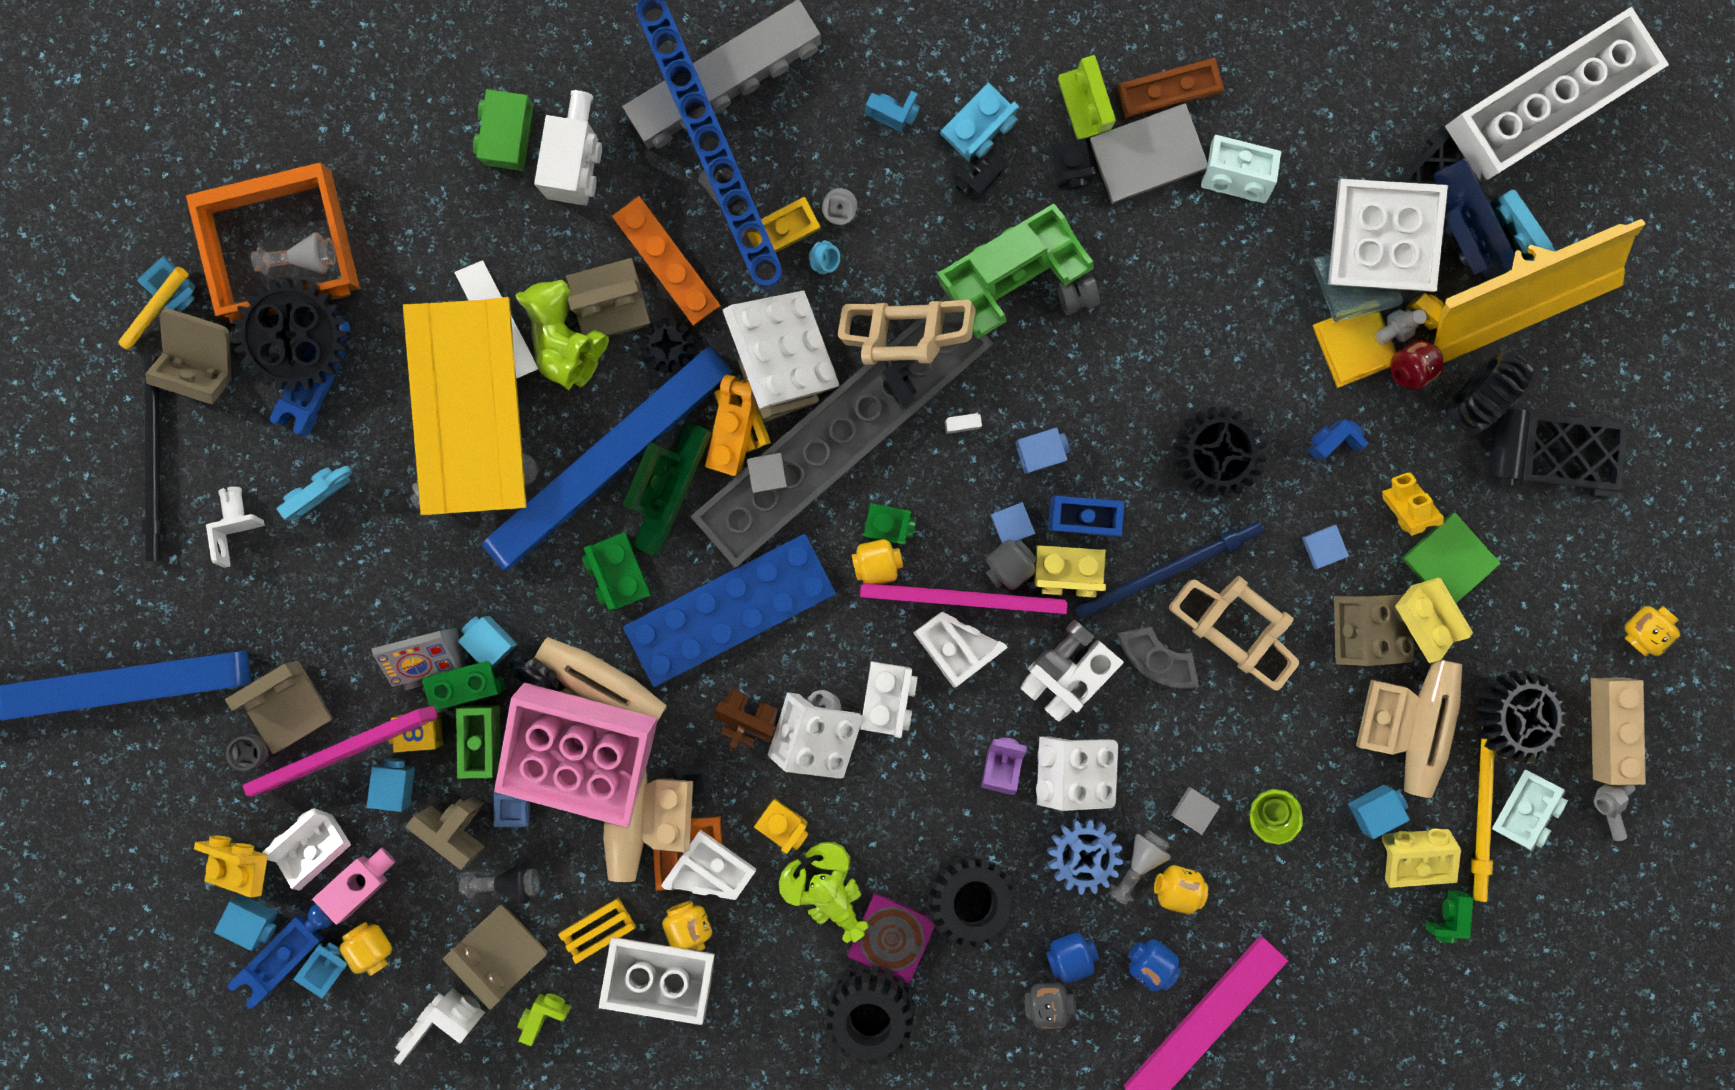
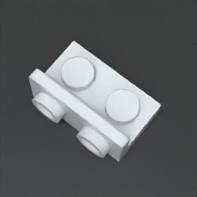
M871 661L860 730L891 734L898 738H901L902 730L909 731L912 710H906L908 696H915L917 677L911 676L912 668Z

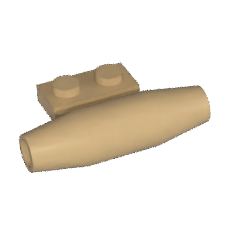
M547 637L534 657L555 672V678L565 686L559 692L658 718L657 722L667 706L629 675L587 651Z
M1443 659L1432 662L1418 696L1404 686L1376 680L1370 681L1356 746L1391 755L1406 751L1404 791L1409 794L1432 798L1448 761L1461 703L1462 664Z
M645 770L629 827L604 822L603 840L609 881H636L644 843L655 850L687 852L690 850L693 781L661 778L648 783Z

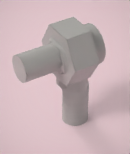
M1398 309L1388 315V326L1375 333L1374 337L1380 345L1393 338L1404 342L1415 335V329L1419 327V324L1426 321L1427 315L1423 310L1412 312L1411 310L1402 311Z
M1604 784L1597 790L1594 805L1599 812L1607 816L1612 838L1615 841H1623L1627 838L1621 813L1627 807L1629 801L1627 796L1635 791L1634 785L1617 786Z

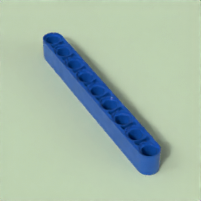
M639 0L636 13L750 276L757 287L764 290L774 289L782 280L780 262L669 8L664 0ZM651 9H659L663 12L660 19L653 22L646 20L645 15ZM665 41H673L677 44L676 49L669 54L661 53L659 47ZM679 73H687L691 76V80L685 86H676L673 84V79ZM693 105H701L705 108L703 116L697 119L688 117L687 111ZM707 137H715L720 142L715 150L705 151L701 148L702 141ZM726 168L731 170L734 175L728 183L722 184L715 180V175L720 169ZM737 200L744 201L748 205L747 211L740 216L732 215L729 212V206ZM750 232L760 234L762 237L760 245L756 248L744 246L743 238L746 234ZM763 264H771L775 267L776 274L770 280H761L757 276L758 268Z
M712 346L706 348L527 503V508H521L492 533L481 546L504 572L509 570L646 451L649 442L655 444L720 387L721 381L726 374L733 375L732 369Z
M248 650L0 685V720L249 685L252 683Z

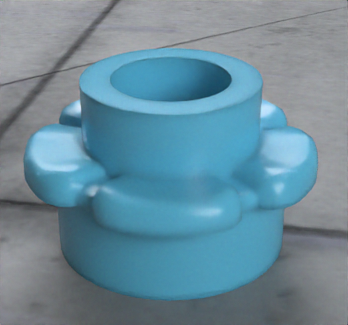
M826 240L822 241V243L817 242L809 253L811 268L819 274L835 271L840 262L838 248Z

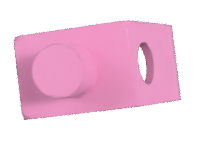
M382 847L369 859L365 856L357 858L312 900L337 925L348 919L388 881L383 874L396 861ZM359 874L364 876L366 881L363 887L357 882Z

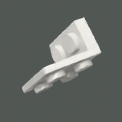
M787 692L767 756L785 772L841 779L845 775L863 717L859 713L814 707L800 694Z

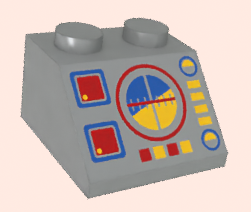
M457 628L441 630L372 648L373 656L390 685L394 687L403 684L404 690L423 686L422 679L427 676L467 666L462 646L458 642L460 638Z

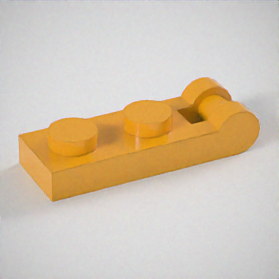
M726 374L720 384L721 397L705 467L732 476H738L742 472L757 401L749 380L743 383L738 380V377ZM736 395L742 397V405L735 403Z

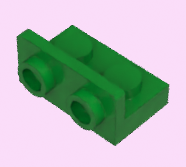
M627 532L584 547L586 555L582 556V560L588 574L595 575L599 587L595 588V593L602 607L607 606L609 611H613L652 595Z
M490 661L427 676L422 679L429 707L434 706L435 710L497 695L506 689L503 676L495 678Z

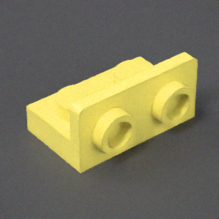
M1036 546L1035 557L1037 561L1035 562L1034 586L1042 587V594L1062 595L1063 588L1076 589V596L1096 597L1097 591H1106V584H1103L1106 550Z
M1441 578L1411 585L1395 605L1429 663L1441 660L1453 642L1468 639L1473 634Z
M1450 830L1399 831L1382 835V842L1387 850L1385 880L1389 888L1457 883L1461 848Z

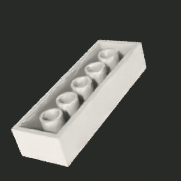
M1630 7L1465 111L1445 127L1464 157L1469 161L1474 173L1482 184L1669 64L1634 9Z

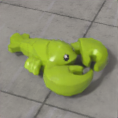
M821 842L811 847L805 856L810 858L814 855H822L824 858L822 861L814 860L811 864L816 868L832 870V875H814L810 881L809 891L804 892L807 875L805 868L800 870V876L797 879L793 877L794 871L801 864V861L797 859L789 863L780 875L778 881L780 894L787 903L794 906L815 905L816 908L809 909L808 914L818 924H823L831 918L833 922H836L839 927L845 930L842 938L844 942L848 943L851 940L856 942L865 935V930L869 928L867 921H857L856 914L851 905V902L861 896L855 880H849L845 887L843 885L847 872L850 869V856L843 846L835 842Z

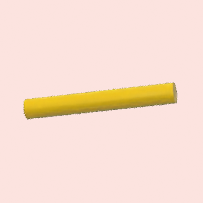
M176 267L120 338L118 343L121 347L130 350L188 277V273L183 268Z

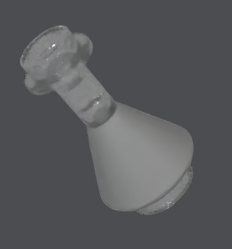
M314 232L289 250L267 253L265 248L260 246L257 248V251L251 252V262L254 270L262 272L264 275L269 273L271 266L287 264L325 274L328 266L335 265L336 255L331 239L323 238L318 232Z
M1149 829L1144 836L1136 834L1131 868L1118 886L1110 885L1112 889L1109 894L1125 906L1129 901L1133 902L1134 899L1130 895L1131 891L1143 874L1170 860L1171 856L1167 853V850L1171 845Z

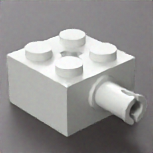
M572 90L568 117L562 118L550 115L545 117L534 185L549 200L587 206L589 196L594 197L597 180L596 176L592 175L594 164L599 163L601 160L602 143L598 142L597 135L588 123L591 100L593 99L592 94Z

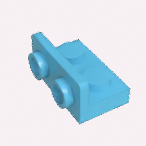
M988 82L941 130L940 135L968 162L975 156L981 159L994 145L991 140L1000 131L1006 134L1018 121L1015 115L1019 105L1015 102L1010 104Z

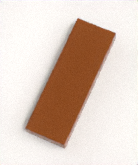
M1216 58L1119 83L1115 87L1124 120L1218 95L1224 91Z

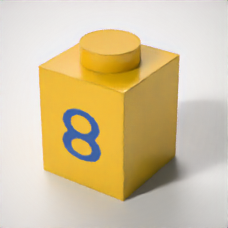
M441 711L437 712L438 717L436 720L388 740L389 744H393V753L431 750L443 746ZM402 715L392 717L391 720L396 719Z

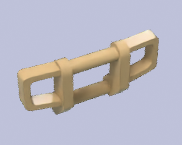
M970 300L931 301L929 305L889 306L887 303L845 304L842 307L838 337L845 345L862 347L861 359L865 365H875L878 361L918 360L920 364L932 363L939 353L940 347L968 342L972 338L975 307ZM965 312L961 330L942 334L945 313ZM854 316H872L869 337L849 335ZM926 319L924 337L920 340L918 346L886 347L890 320Z
M1237 576L1220 594L1197 580H1189L1169 605L1170 611L1193 628L1192 632L1200 638L1204 636L1239 663L1238 668L1243 672L1252 674L1272 690H1280L1299 665V660L1277 639L1288 629L1294 618L1286 612L1281 613L1251 590L1247 586L1248 582L1240 576ZM1193 588L1214 599V602L1198 622H1195L1180 609V604ZM1237 597L1241 598L1272 622L1265 628L1247 652L1213 627V624L1227 606ZM1271 645L1287 659V666L1275 681H1271L1254 668Z

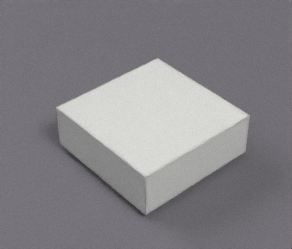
M978 413L949 417L944 422L946 434L975 430L982 427L981 416Z

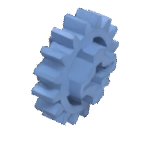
M1091 818L1086 819L1084 826H1081L1077 819H1073V828L1071 829L1061 825L1060 827L1064 834L1061 837L1052 835L1051 838L1057 845L1047 849V852L1055 857V859L1048 862L1050 869L1059 868L1054 874L1055 879L1061 881L1066 878L1064 887L1070 890L1075 884L1077 885L1078 893L1083 895L1086 887H1090L1092 892L1096 894L1098 890L1097 885L1100 883L1106 888L1110 887L1107 880L1108 876L1116 878L1119 876L1114 869V865L1123 864V860L1115 856V853L1122 850V846L1118 843H1111L1117 837L1115 833L1110 831L1104 834L1106 825L1102 822L1094 828ZM1090 834L1097 838L1093 837L1091 840L1079 839L1078 835ZM1068 843L1070 846L1069 856L1063 863V852ZM1082 850L1089 853L1091 859L1088 862L1081 859L1079 853ZM1107 850V860L1102 869L1100 866L1101 858ZM1083 872L1090 873L1092 877L1080 878L1076 877V875Z

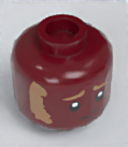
M1415 340L1393 355L1390 362L1392 377L1396 383L1408 390H1420L1441 375L1443 371L1442 352L1432 343L1424 340Z

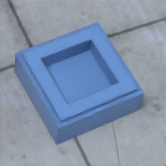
M1023 502L990 515L1001 543L1006 540H1013L1015 542L1035 534Z
M1337 525L1329 526L1302 537L1314 569H1319L1349 557Z
M494 792V827L530 826V801Z

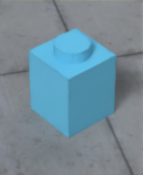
M476 616L462 628L461 631L464 635L458 640L478 663L490 661L493 669L518 645L490 616H485L481 619Z

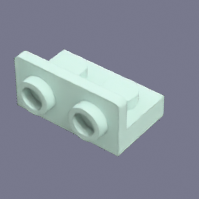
M1215 135L1211 142L1207 170L1203 176L1201 187L1218 193L1245 198L1250 201L1266 203L1277 183L1281 151Z
M1525 769L1492 830L1524 846L1531 852L1535 846L1542 849L1551 833V830L1546 828L1552 816L1559 818L1568 800L1562 798L1565 790Z

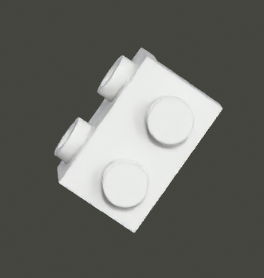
M313 808L303 813L294 825L285 833L277 836L262 853L268 855L267 860L277 863L290 887L300 891L351 844L333 814Z

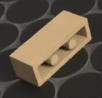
M1625 677L1591 678L1593 780L1609 785L1646 784L1643 680Z

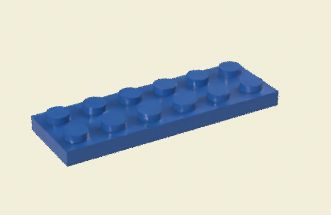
M803 534L623 626V629L654 688L835 595L836 592L806 534Z

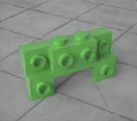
M1053 203L1017 226L1006 229L1000 236L987 244L978 246L972 253L938 272L937 275L941 287L952 301L970 300L974 305L975 318L972 333L979 339L1007 322L1004 312L996 303V300L1049 268L1066 286L1093 270L1094 264L1077 240L1065 216ZM959 312L962 320H964L965 312Z

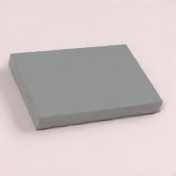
M1186 103L1091 137L1088 140L1111 204L1207 170L1208 162Z

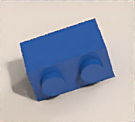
M1052 496L1050 497L1048 531L1114 537L1122 536L1125 501Z

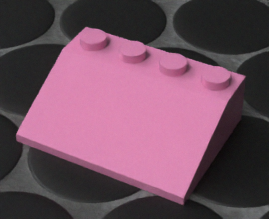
M524 683L511 697L494 792L628 828L651 752L658 718Z

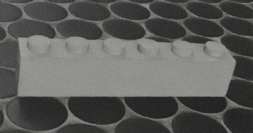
M796 0L694 62V68L714 113L727 108L731 104L730 100L741 93L748 95L760 86L759 82L771 75L772 78L783 74L788 70V64L796 59L801 58V60H805L818 51V46L821 45V35L801 1ZM679 73L673 79V84L685 86L691 80V76L687 73ZM665 80L622 106L648 150L652 147L657 149L665 146L673 139L672 135L681 129L687 131ZM693 105L687 111V116L693 119L700 118L705 113V108L701 105Z

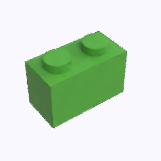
M486 89L485 100L481 99L478 106V118L481 120L480 134L476 133L473 141V152L477 154L476 158L484 166L524 171L534 104L527 95Z
M500 704L465 705L457 708V779L495 777L498 773L501 757Z

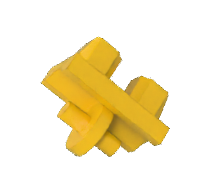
M1405 473L1392 478V488L1382 491L1383 499L1397 516L1399 526L1405 532H1409L1411 536L1424 532L1426 527L1444 525V516L1433 504L1431 497L1420 488L1411 473Z

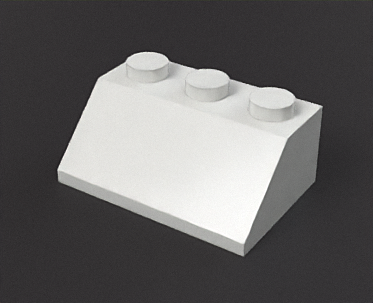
M611 937L599 1008L702 1025L706 1016L715 954Z

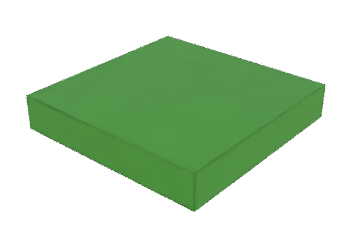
M1456 513L1449 514L1444 519V525L1436 526L1401 558L1422 582L1441 578L1455 603L1460 601L1501 564Z

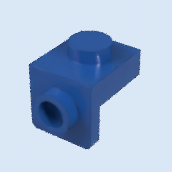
M1344 419L1335 422L1330 428L1326 425L1322 427L1311 438L1314 444L1307 451L1316 460L1327 458L1343 440L1354 450L1364 449L1369 443L1363 437L1365 433L1359 425Z

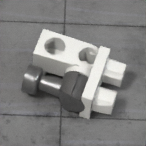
M1075 619L1066 628L1069 635L1054 650L1050 649L1041 653L1037 660L1029 666L1028 670L1031 673L1020 687L1034 701L1047 687L1054 692L1056 696L1044 709L1058 722L1069 715L1072 710L1077 713L1084 706L1083 704L1124 663L1097 639L1077 664L1072 662L1069 658L1078 645L1081 643L1087 646L1094 638Z

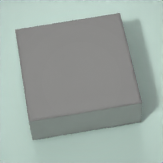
M781 453L747 459L753 493L787 487Z
M1188 787L1171 815L1202 835L1220 806L1193 788Z

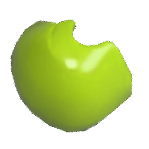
M1270 789L1262 792L1251 804V827L1254 833L1266 843L1280 845L1290 842L1301 831L1303 826L1301 806L1298 800L1287 791Z

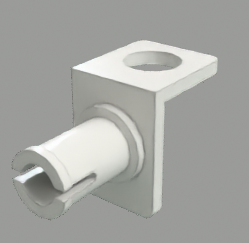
M227 487L228 492L224 488L218 491L223 519L206 524L212 563L224 568L230 567L226 535L265 526L264 520L252 514L245 515L241 494L242 489L240 487ZM217 542H218V544H219V546H220L221 555L219 554V551H218Z

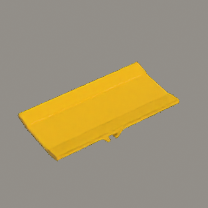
M1640 219L1629 225L1618 224L1556 252L1529 245L1527 252L1534 256V261L1524 260L1521 256V251L1517 250L1512 270L1447 298L1444 307L1441 309L1434 345L1442 352L1443 363L1623 286L1625 263L1635 236L1643 229L1645 222Z
M510 298L403 304L421 515L527 508Z

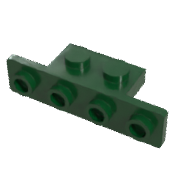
M686 422L673 452L649 442L622 505L646 515L634 541V547L655 557L660 556L712 432L710 430Z

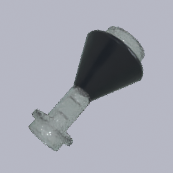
M523 862L497 877L476 878L475 873L469 871L466 875L461 876L459 889L461 895L467 896L468 899H473L476 892L497 891L522 904H526L531 897H536L539 893L540 875L539 871L531 869L527 862Z

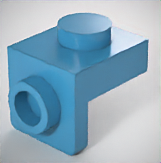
M163 255L137 281L154 296L176 266ZM186 278L163 309L169 308L174 310L176 308L179 312L184 310L195 299L191 295L194 292L195 284Z
M329 942L326 947L319 944L293 980L322 999L348 963L343 960L344 957L339 948Z

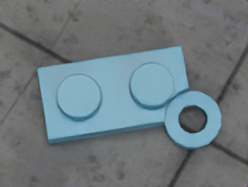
M349 466L341 467L333 472L329 467L320 470L312 476L311 480L313 482L303 490L299 487L286 494L283 498L285 502L276 509L284 520H297L351 481L349 476L352 474V470Z

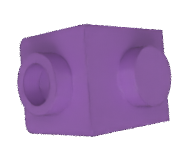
M1011 738L993 739L987 752L981 788L1015 795L1022 759L1026 754L1027 747L1020 745L1018 741Z

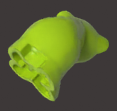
M563 280L537 283L527 288L524 292L517 293L515 295L517 301L525 308L531 320L534 359L540 373L570 390L573 384L580 388L584 386L594 374L598 366V359L602 356L609 343V337L597 330L583 335L572 331L565 325V320L570 310L567 297L571 296V292L567 283Z

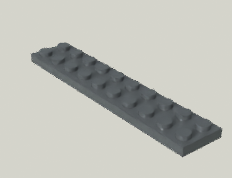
M946 294V295H945L943 298H941L939 301L944 302V301H952V300H951L950 297ZM959 312L945 313L942 334L961 330L963 320ZM917 319L886 347L918 346V343L924 337L926 319ZM972 333V338L968 342L940 347V351L932 363L920 364L918 360H915L912 366L899 373L901 377L907 375L917 391L916 394L912 395L915 399L914 404L903 411L881 377L882 371L886 369L884 363L887 361H878L875 365H864L761 455L781 453L787 482L786 488L753 493L747 467L690 517L729 562L737 568L993 346L994 343L986 334L977 339Z

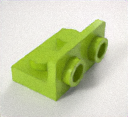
M1095 55L1083 58L1077 69L1060 74L1058 77L1077 140L1087 139L1110 131L1116 122Z

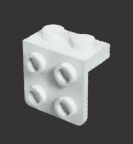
M1051 736L1039 737L1038 782L1036 786L1037 805L1061 811L1114 807L1116 803L1118 743L1110 739L1067 740Z
M454 988L445 997L439 993L432 1003H429L412 1029L405 1034L395 1047L400 1053L394 1062L400 1065L433 1024L458 1043H461L485 1012L480 1009V1004L473 997L462 995Z

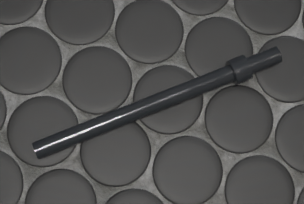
M145 356V373L159 357ZM145 375V520H142V534H145L146 561H160V534H164V520H160V388L146 384Z

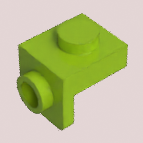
M540 994L534 1002L532 1009L526 1008L522 1014L517 1028L523 1031L518 1042L532 1046L539 1035L546 1015L559 1021H564L570 1012L571 1006L565 1004V1000L555 994H546V996Z

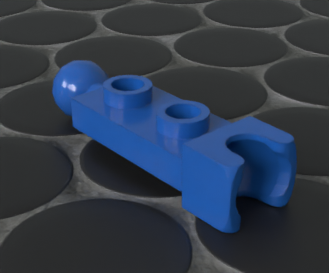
M348 321L340 325V330L350 332ZM347 337L341 338V342L346 340ZM309 342L304 350V356L307 360L313 361L317 352L314 345ZM339 350L338 355L344 359L346 352ZM332 363L336 372L338 371L341 363ZM323 372L326 383L318 384L313 379L312 389L306 390L300 383L299 391L291 392L288 385L282 399H278L270 416V421L285 425L289 418L294 415L296 422L293 432L303 437L308 436L318 418L317 413L336 374L329 375Z
M315 903L308 912V920L306 921L300 914L296 916L228 984L229 990L233 991L242 984L249 985L253 993L246 1006L250 1009L255 1008L324 939L317 932V929L328 928L333 924V921Z

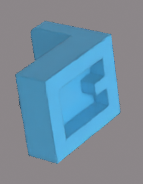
M911 91L903 108L898 106L899 102L889 95L881 94L878 96L871 93L866 103L865 115L902 133L906 123L912 125L919 112L920 106L916 104L918 93Z

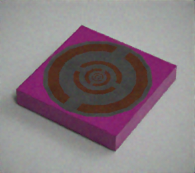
M874 892L862 921H867L869 928L865 930V935L856 942L852 941L847 957L869 967H872V965L879 966V971L883 973L888 968L893 971L894 978L900 975L906 983L910 984L935 925L930 922L927 914Z

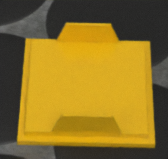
M1376 300L1312 325L1337 388L1390 367L1391 359L1396 353L1392 340L1380 345L1374 337L1375 333L1386 327Z

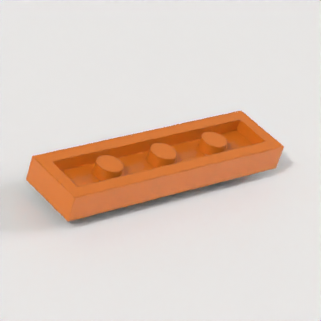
M640 196L612 215L694 327L721 308L719 302Z

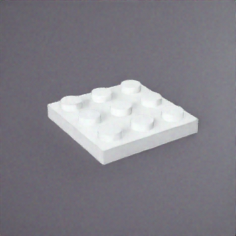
M1353 179L1338 180L1328 285L1437 291L1448 185Z
M805 291L733 304L723 309L759 409L827 392L840 386Z

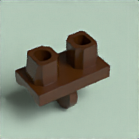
M732 689L724 702H719L713 717L728 724L724 725L720 734L732 739L729 749L735 751L739 742L752 748L755 738L749 735L769 743L776 729L773 725L778 710L768 704L761 703L755 717L743 712L749 697L738 690Z

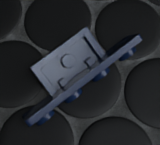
M1464 158L1435 172L1434 178L1437 184L1448 185L1446 199L1448 206L1445 210L1444 228L1450 237L1455 236L1460 246L1457 251L1465 267L1470 266L1474 275L1482 272L1487 281L1512 270L1515 253L1469 161Z

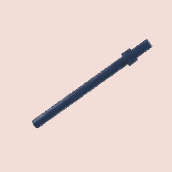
M1259 521L1235 532L1231 529L1219 535L1220 539L1073 608L1078 620L1088 617L1225 551L1229 554L1241 548L1242 543L1263 534L1264 529Z

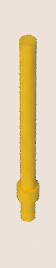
M1482 738L1475 858H1471V873H1474L1473 900L1487 902L1489 875L1493 874V860H1490L1495 755L1493 750L1484 747L1487 739Z

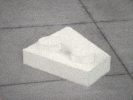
M944 612L938 613L913 632L953 687L960 685L1007 649L1004 643L980 633L979 630L959 622L956 618Z
M700 829L690 843V850L683 853L661 887L667 890H672L673 888L692 891V893L700 895L713 894L720 898L736 900L756 872V868Z

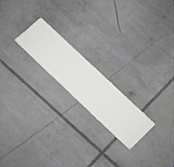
M483 260L454 272L469 301L502 298ZM511 316L517 379L539 368Z

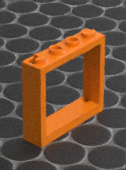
M322 163L311 164L186 195L216 317L234 324L232 323L233 320L244 318V315L237 307H249L250 304L248 301L234 304L212 213L318 187L320 188L341 274L339 279L316 284L320 286L318 296L324 293H331V299H341L350 296V291L360 289L332 172ZM272 308L268 311L267 316L277 315L278 313Z

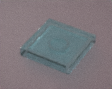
M1331 254L1313 259L1312 266L1334 322L1397 307L1403 301L1398 289L1328 285Z

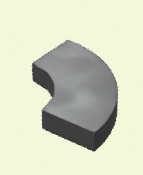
M1153 627L1117 633L1127 658L1146 677L1175 688L1199 687L1193 654L1176 653L1167 649L1157 639Z

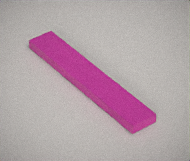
M863 583L860 590V597L1060 614H1067L1068 603L1063 599Z
M430 706L416 709L242 785L245 794L252 797L270 792L432 722L438 717L435 707Z
M1260 935L1123 1085L1125 1090H1171L1288 960Z

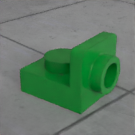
M870 503L864 537L878 540L886 539L889 542L904 545L905 538L912 539L916 519L910 518L911 511Z
M1448 890V898L1444 900L1442 905V915L1444 920H1446V924L1426 922V930L1436 936V940L1441 942L1457 943L1458 938L1470 939L1473 897L1463 891Z

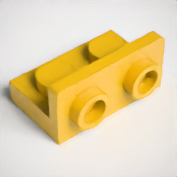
M210 836L209 841L195 842L194 850L209 854L206 864L205 882L250 898L262 895L268 855L254 851V846L251 844L231 843V838L226 836Z

